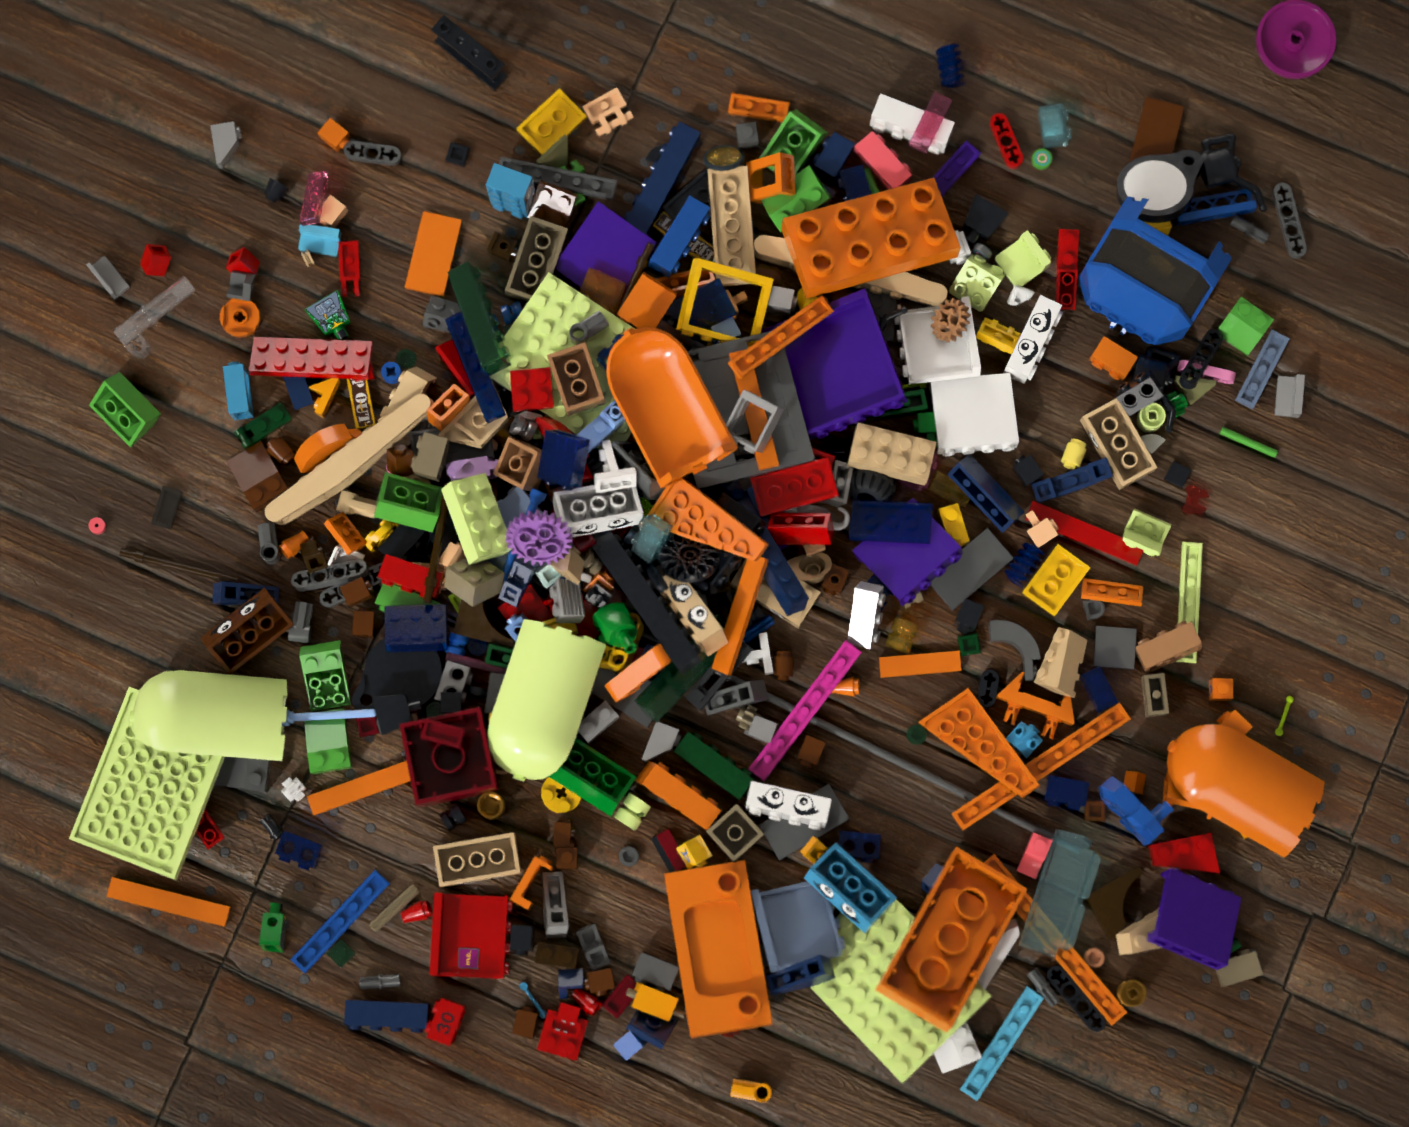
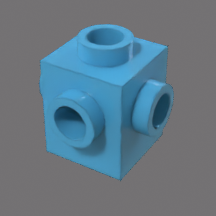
M1022 721L1006 738L1013 749L1025 758L1043 741L1039 737V730L1032 724L1028 726Z

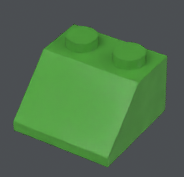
M1240 297L1217 330L1223 334L1225 341L1248 356L1274 319L1243 297Z

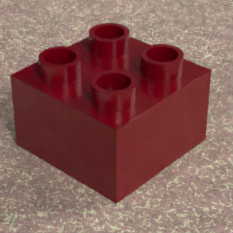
M480 707L427 718L465 728L466 731L461 749L421 739L420 736L425 719L399 724L416 806L421 808L482 795L486 792L500 791L493 756L489 750L484 711Z

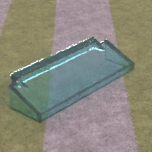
M1055 829L1053 841L1049 848L1019 942L1021 947L1056 958L1058 948L1067 951L1074 947L1085 912L1082 902L1083 899H1087L1090 896L1101 861L1100 856L1090 850L1091 840L1085 836Z

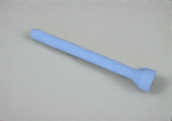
M375 709L294 713L287 710L286 723H282V726H290L295 721L375 717L376 711Z

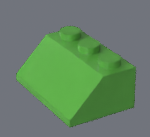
M810 165L795 175V195L780 194L761 200L769 217L780 233H782L783 218L818 209L832 199Z
M120 372L104 380L89 404L129 447H132L144 436L161 415Z
M385 472L376 502L374 517L433 533L439 517L443 494L441 489L443 487Z

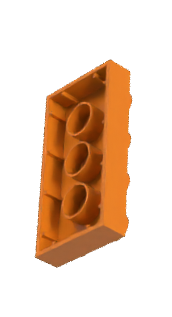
M935 178L783 218L781 226L806 299L958 257L961 248Z

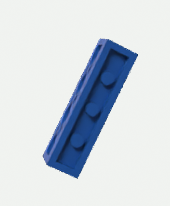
M1246 189L1193 198L1191 204L1196 203L1194 207L1190 205L1188 208L1191 211L1183 213L1176 218L1175 224L1176 226L1231 217L1236 214L1254 213L1257 209L1256 200H1252L1251 192ZM1246 194L1247 202L1236 203L1234 201L1238 195ZM1222 198L1230 202L1229 205L1218 207L1215 205L1217 200ZM1200 202H1205L1211 206L1209 209H1196Z

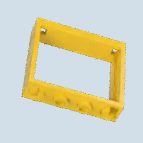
M700 258L693 259L676 330L682 331V334L688 337H693L694 334L701 336L700 340L712 342V339L720 341L719 343L740 339L688 325L701 271L704 270L762 286L750 336L760 334L774 279ZM758 340L747 342L748 348Z

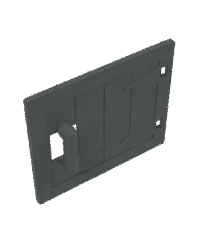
M771 331L687 351L689 356L698 354L699 361L693 363L725 424L740 397L733 370L728 365L730 361L729 353L748 349L747 342L759 341ZM785 348L754 369L761 397L784 409L772 433L779 466L759 471L756 458L736 462V457L752 454L743 449V444H738V449L721 461H717V459L707 464V469L693 475L698 489L814 461V454ZM765 410L767 420H769L772 413ZM743 415L735 431L738 435L749 433L745 415Z

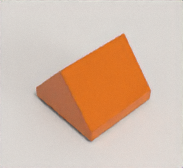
M1126 771L1124 785L1131 793L1143 795L1146 774Z

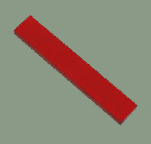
M1032 501L1028 512L1033 510L1039 521L1048 518L1049 521L1053 519L1059 528L1056 531L1058 534L1135 566L1138 565L1143 549L1138 547L1131 548L1118 535Z

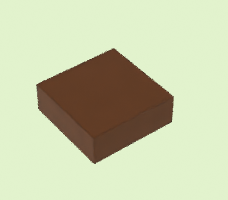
M1085 800L1084 821H1105V803L1103 801Z

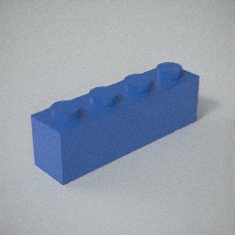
M689 196L652 255L648 267L667 278H670L672 273L676 274L681 266V263H679L681 258H686L691 250L689 245L692 241L696 242L701 234L699 229L702 225L706 226L711 217L709 215L710 207Z

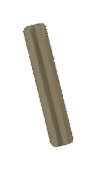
M413 884L410 885L369 923L370 928L374 932H378L419 893L418 888Z

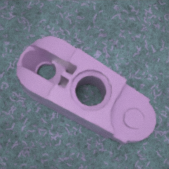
M482 456L452 461L445 464L446 472L453 481L486 473L488 479L497 478L493 473L499 460L494 461V458Z

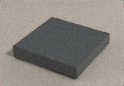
M1096 626L1093 667L1134 670L1137 629Z

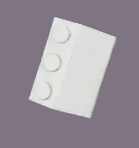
M967 1022L934 1053L942 1074L982 1058Z

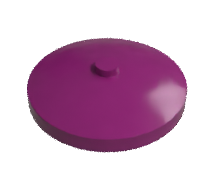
M1302 0L1285 1L1272 7L1260 21L1256 32V48L1262 62L1275 74L1289 79H1303L1321 71L1328 64L1336 46V32L1331 19L1318 6Z

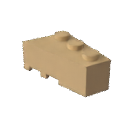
M417 366L403 371L398 379L400 382L398 388H394L389 396L391 401L388 406L383 408L380 416L391 414L417 394L428 395L426 391L430 383H435L437 378Z
M1058 627L1051 645L1045 654L1042 665L1037 672L1034 683L1050 692L1075 698L1074 685L1075 681H1079L1080 675L1077 671L1079 663H1083L1087 639L1071 630Z
M1159 909L1147 914L1140 921L1133 923L1116 934L1120 955L1163 948L1147 941L1148 933L1155 930Z

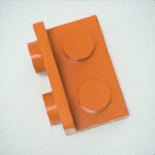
M344 512L327 519L324 523L347 555L356 551L360 552L367 543Z

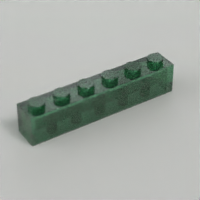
M467 261L447 273L481 367L491 376L511 365L509 360L511 354L503 344L505 338L501 330H498L497 325L499 322L494 313L492 314L491 309L493 305L485 295L487 289L484 283L480 281L481 273L477 266L473 267Z
M717 614L714 618L724 631L727 620ZM703 651L699 654L702 661L683 675L672 661L634 700L646 716L657 723L711 667L717 651L710 656H707Z

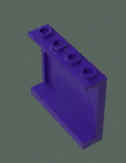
M598 201L557 260L555 269L609 308L615 309L621 301L637 266L636 261L639 255H642L647 242L655 245L650 257L656 251L659 243Z
M914 498L909 500L852 550L859 562H863L899 600L902 606L906 603H911L916 598V594L921 590H926L931 585L932 580L942 576L946 572V568L952 563H957L963 554L961 546Z
M1170 868L1162 872L1160 876L1166 879L1155 930L1148 933L1147 941L1216 970L1228 966L1241 897L1234 895L1232 891L1219 889L1213 883L1200 881L1196 876L1186 875L1177 868Z

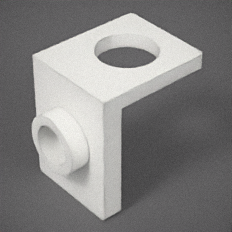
M337 545L327 565L331 566L334 563L355 559L363 560L365 555L358 551L347 555L342 547Z

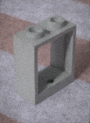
M743 389L726 426L736 445L738 442L743 444V449L752 454L755 451L763 453L784 409ZM750 402L772 413L757 444L735 433Z

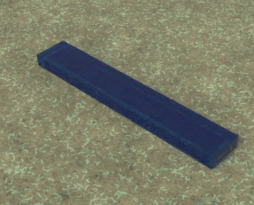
M461 311L446 318V324L485 421L491 423L506 416L465 313Z

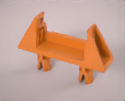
M1021 672L996 696V699L1008 704L1007 711L1002 720L1005 723L1012 714L1010 725L1015 726L1018 713L1022 708L1046 716L1047 720L1041 733L1043 737L1050 728L1049 739L1053 740L1058 723L1062 722L1070 726L1075 723L1071 697L1063 695L1062 700L1059 701L1060 705L1057 706L1055 703L1019 692L1024 672Z

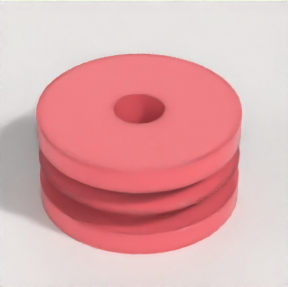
M93 518L89 522V529L94 534H102L106 530V523L101 518Z

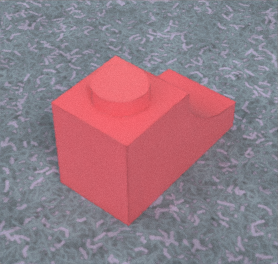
M1032 833L1016 871L1036 879L1053 840Z

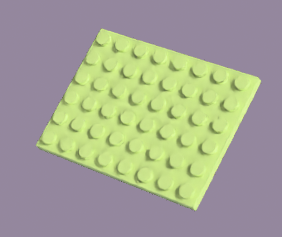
M548 272L483 366L481 372L512 392L510 371L551 368L547 355L575 346L570 340L569 330L571 326L582 322L599 310L606 318L609 326L589 338L586 345L606 404L567 416L551 369L554 408L539 410L548 417L561 422L577 435L615 400L608 384L607 360L613 345L624 336L623 332L633 327ZM576 331L573 336L581 338L584 336V333ZM625 421L606 440L610 439L611 444L613 441H628L631 430L627 422ZM602 444L597 447L598 450L602 449Z
M129 687L69 839L177 880L225 756L159 750L145 745L138 740L133 732L132 723H129L130 711H134L139 690Z
M896 899L892 906L866 933L859 929L842 912L837 916L840 924V929L837 931L839 937L843 936L845 948L842 949L843 956L831 959L835 978L810 988L903 1084L991 998V995L977 982L953 1027L946 1033L875 990L914 920V917Z

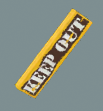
M664 211L653 224V228L665 236L673 220ZM700 236L696 242H691L689 245L691 247L690 256L694 259L700 258L715 262L714 247Z
M347 379L356 429L373 427L376 422L368 380L355 382L354 379Z

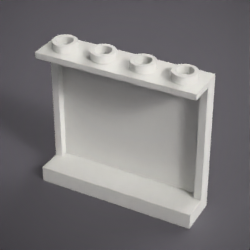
M969 296L961 297V302L969 307L967 312L971 316L967 320L970 321V324L965 326L967 332L962 331V338L957 336L955 342L950 340L947 343L936 338V335L932 333L934 328L930 325L934 323V320L931 317L936 316L934 310H939V306L910 309L906 314L894 318L895 325H899L900 329L897 330V340L902 342L900 358L905 360L902 370L903 377L908 379V385L980 376L981 364Z
M1010 373L980 375L929 383L938 444L937 455L952 456L955 453L961 452L964 455L973 454L974 451L990 453L996 449L1011 451L1017 448L1019 437Z

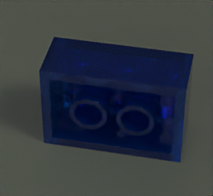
M446 604L385 606L386 652L447 651Z

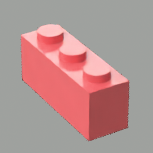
M872 131L855 145L854 152L888 190L904 186L911 180V169L906 163L902 164L897 159L898 155L892 148L888 149L886 147L885 140L881 135H876Z

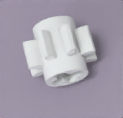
M297 777L294 780L287 778L282 783L284 788L281 792L290 802L294 799L299 802L306 796L303 793L306 787Z

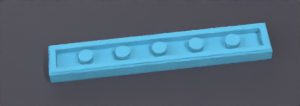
M1028 986L1025 987L981 1055L982 1058L978 1060L959 1090L978 1101L1044 999L1043 996Z

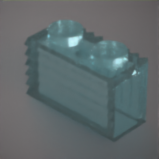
M1063 103L1039 106L1037 111L1043 148L1067 146L1069 139H1071V129L1066 127V120H1068L1067 108H1063Z
M653 513L644 516L638 524L640 530L631 540L633 546L630 551L644 561H647V563H652L659 559L662 544H665L673 527Z

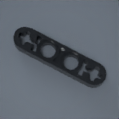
M1208 330L1180 376L1179 383L1183 388L1193 389L1197 386L1223 341V334L1219 330ZM1215 338L1213 344H1210V340ZM1200 350H1208L1210 355H1204ZM1199 363L1202 368H1195L1192 364ZM1191 373L1193 375V378L1189 381L1187 379Z
M1060 966L1050 967L1046 973L1050 984L1091 1031L1100 1032L1103 1030L1106 1020L1063 968ZM1052 970H1059L1061 972L1059 974V977L1062 980H1064L1065 978L1068 979V981L1063 983L1060 986V988H1058L1057 984H1060L1058 979H1051V976L1053 975L1051 972ZM1067 985H1072L1075 989V993L1071 997H1067L1064 994L1063 990ZM1080 1001H1086L1088 1004V1010L1084 1013L1079 1012L1077 1009V1004ZM1092 1009L1095 1011V1013L1091 1015L1095 1019H1101V1021L1099 1022L1101 1026L1099 1028L1097 1026H1091L1093 1021L1090 1017H1088L1087 1020L1084 1018V1016L1090 1014Z

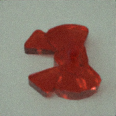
M1192 485L1185 488L1187 493L1186 503L1182 507V511L1186 514L1198 513V515H1201L1207 509L1197 504L1198 498H1208L1209 495L1205 489L1201 490L1199 487Z

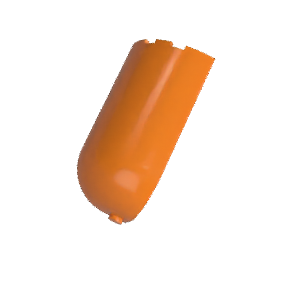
M645 327L636 330L630 328L623 332L624 336L613 345L608 356V384L660 488L682 481V477L691 472L695 475L707 469V464L716 459L721 461L737 450L738 447L683 345L672 335L658 328Z
M1215 724L1196 726L1182 733L1175 741L1172 740L1167 747V768L1170 778L1177 790L1188 802L1284 858L1299 843L1300 838L1298 836L1304 827L1309 828L1315 817V814L1312 812L1316 803L1319 804L1321 802L1325 782L1235 729Z

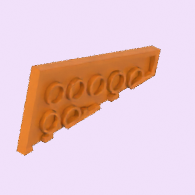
M682 477V481L667 486L643 521L644 524L753 561H758L769 545L684 477Z
M969 688L918 722L919 725L1020 797L1024 798L1039 787L1038 782Z

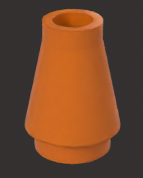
M301 531L281 541L282 544L279 546V549L289 559L290 557H295L301 550L300 544L308 542L310 539L304 531Z
M853 676L842 679L831 694L836 693L855 697V695L860 694L859 678H854Z

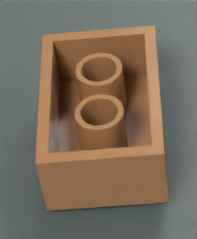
M585 342L547 355L567 416L606 404Z
M1183 621L1175 625L1174 630L1169 632L1167 629L1156 634V638L1149 640V638L1143 639L1135 647L1136 654L1147 675L1201 650L1202 642L1192 622L1187 623Z

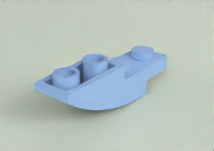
M614 400L602 410L596 419L571 439L570 443L583 456H586L595 447L597 448L601 445L603 440L610 437L626 421L616 401Z

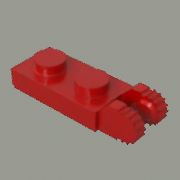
M359 241L338 242L342 296H348L347 282L354 281L355 296H360Z

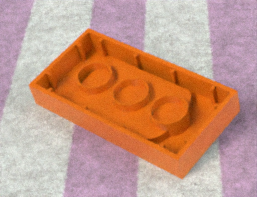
M956 847L945 862L875 990L947 1033L958 1018L1027 888Z
M745 860L665 873L664 877L691 1039L773 1025Z

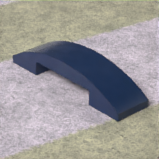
M1106 457L1089 463L1087 466L1031 485L1037 503H1042L1082 490L1114 476Z

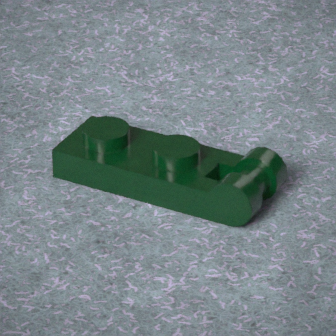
M279 403L251 422L236 429L234 434L237 438L241 439L243 448L248 449L291 422L292 418L283 404ZM249 431H252L254 434L251 438L246 434Z

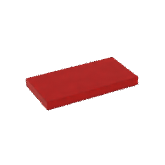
M829 457L750 477L760 517L839 497Z

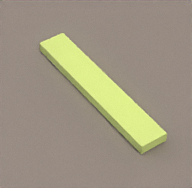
M1182 542L1178 623L1183 621L1187 623L1192 622L1198 634L1203 543ZM1197 652L1175 662L1196 664Z

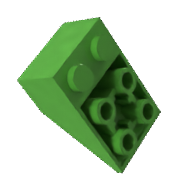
M341 640L300 647L299 656L311 711L351 705Z

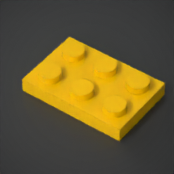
M559 88L516 129L542 156L564 134L568 136L587 116Z
M1057 544L1022 594L1055 617L1090 567Z

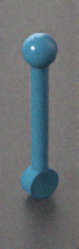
M522 982L520 989L526 992L540 1012V1017L545 1019L547 1012L543 1011L528 989V984Z

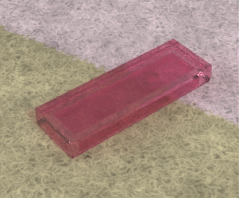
M934 91L908 146L927 154L952 103V99Z
M326 170L308 174L299 221L302 226L320 223L329 173Z
M450 652L446 654L445 658L446 661L491 673L505 674L507 670L506 668L487 664L485 661Z

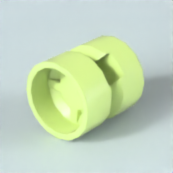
M1151 403L1137 414V426L1146 433L1157 431L1165 421V410L1158 403Z
M629 793L623 802L625 806L620 807L614 817L636 831L642 822L640 818L646 816L651 806Z

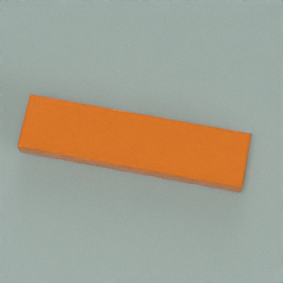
M960 651L879 657L880 678L962 671Z

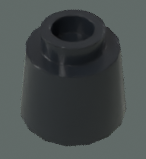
M269 178L264 192L267 194L265 198L276 203L277 200L281 201L290 188Z

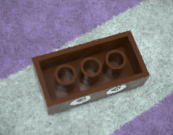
M263 588L204 634L201 640L230 675L294 624L266 588Z

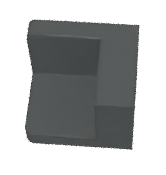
M233 270L231 272L227 297L250 301L254 292L255 274Z

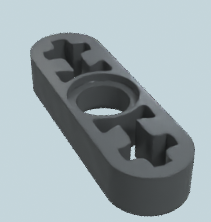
M349 141L344 147V154L351 161L395 166L400 163L402 158L400 150L395 146ZM352 146H355L357 151H362V147H365L363 150L364 157H361L360 152H354V155H351L348 149L351 150ZM374 148L378 150L377 157L369 158L367 156L369 149ZM381 150H384V154L391 155V152H394L397 157L390 160L388 156H383V160H381Z

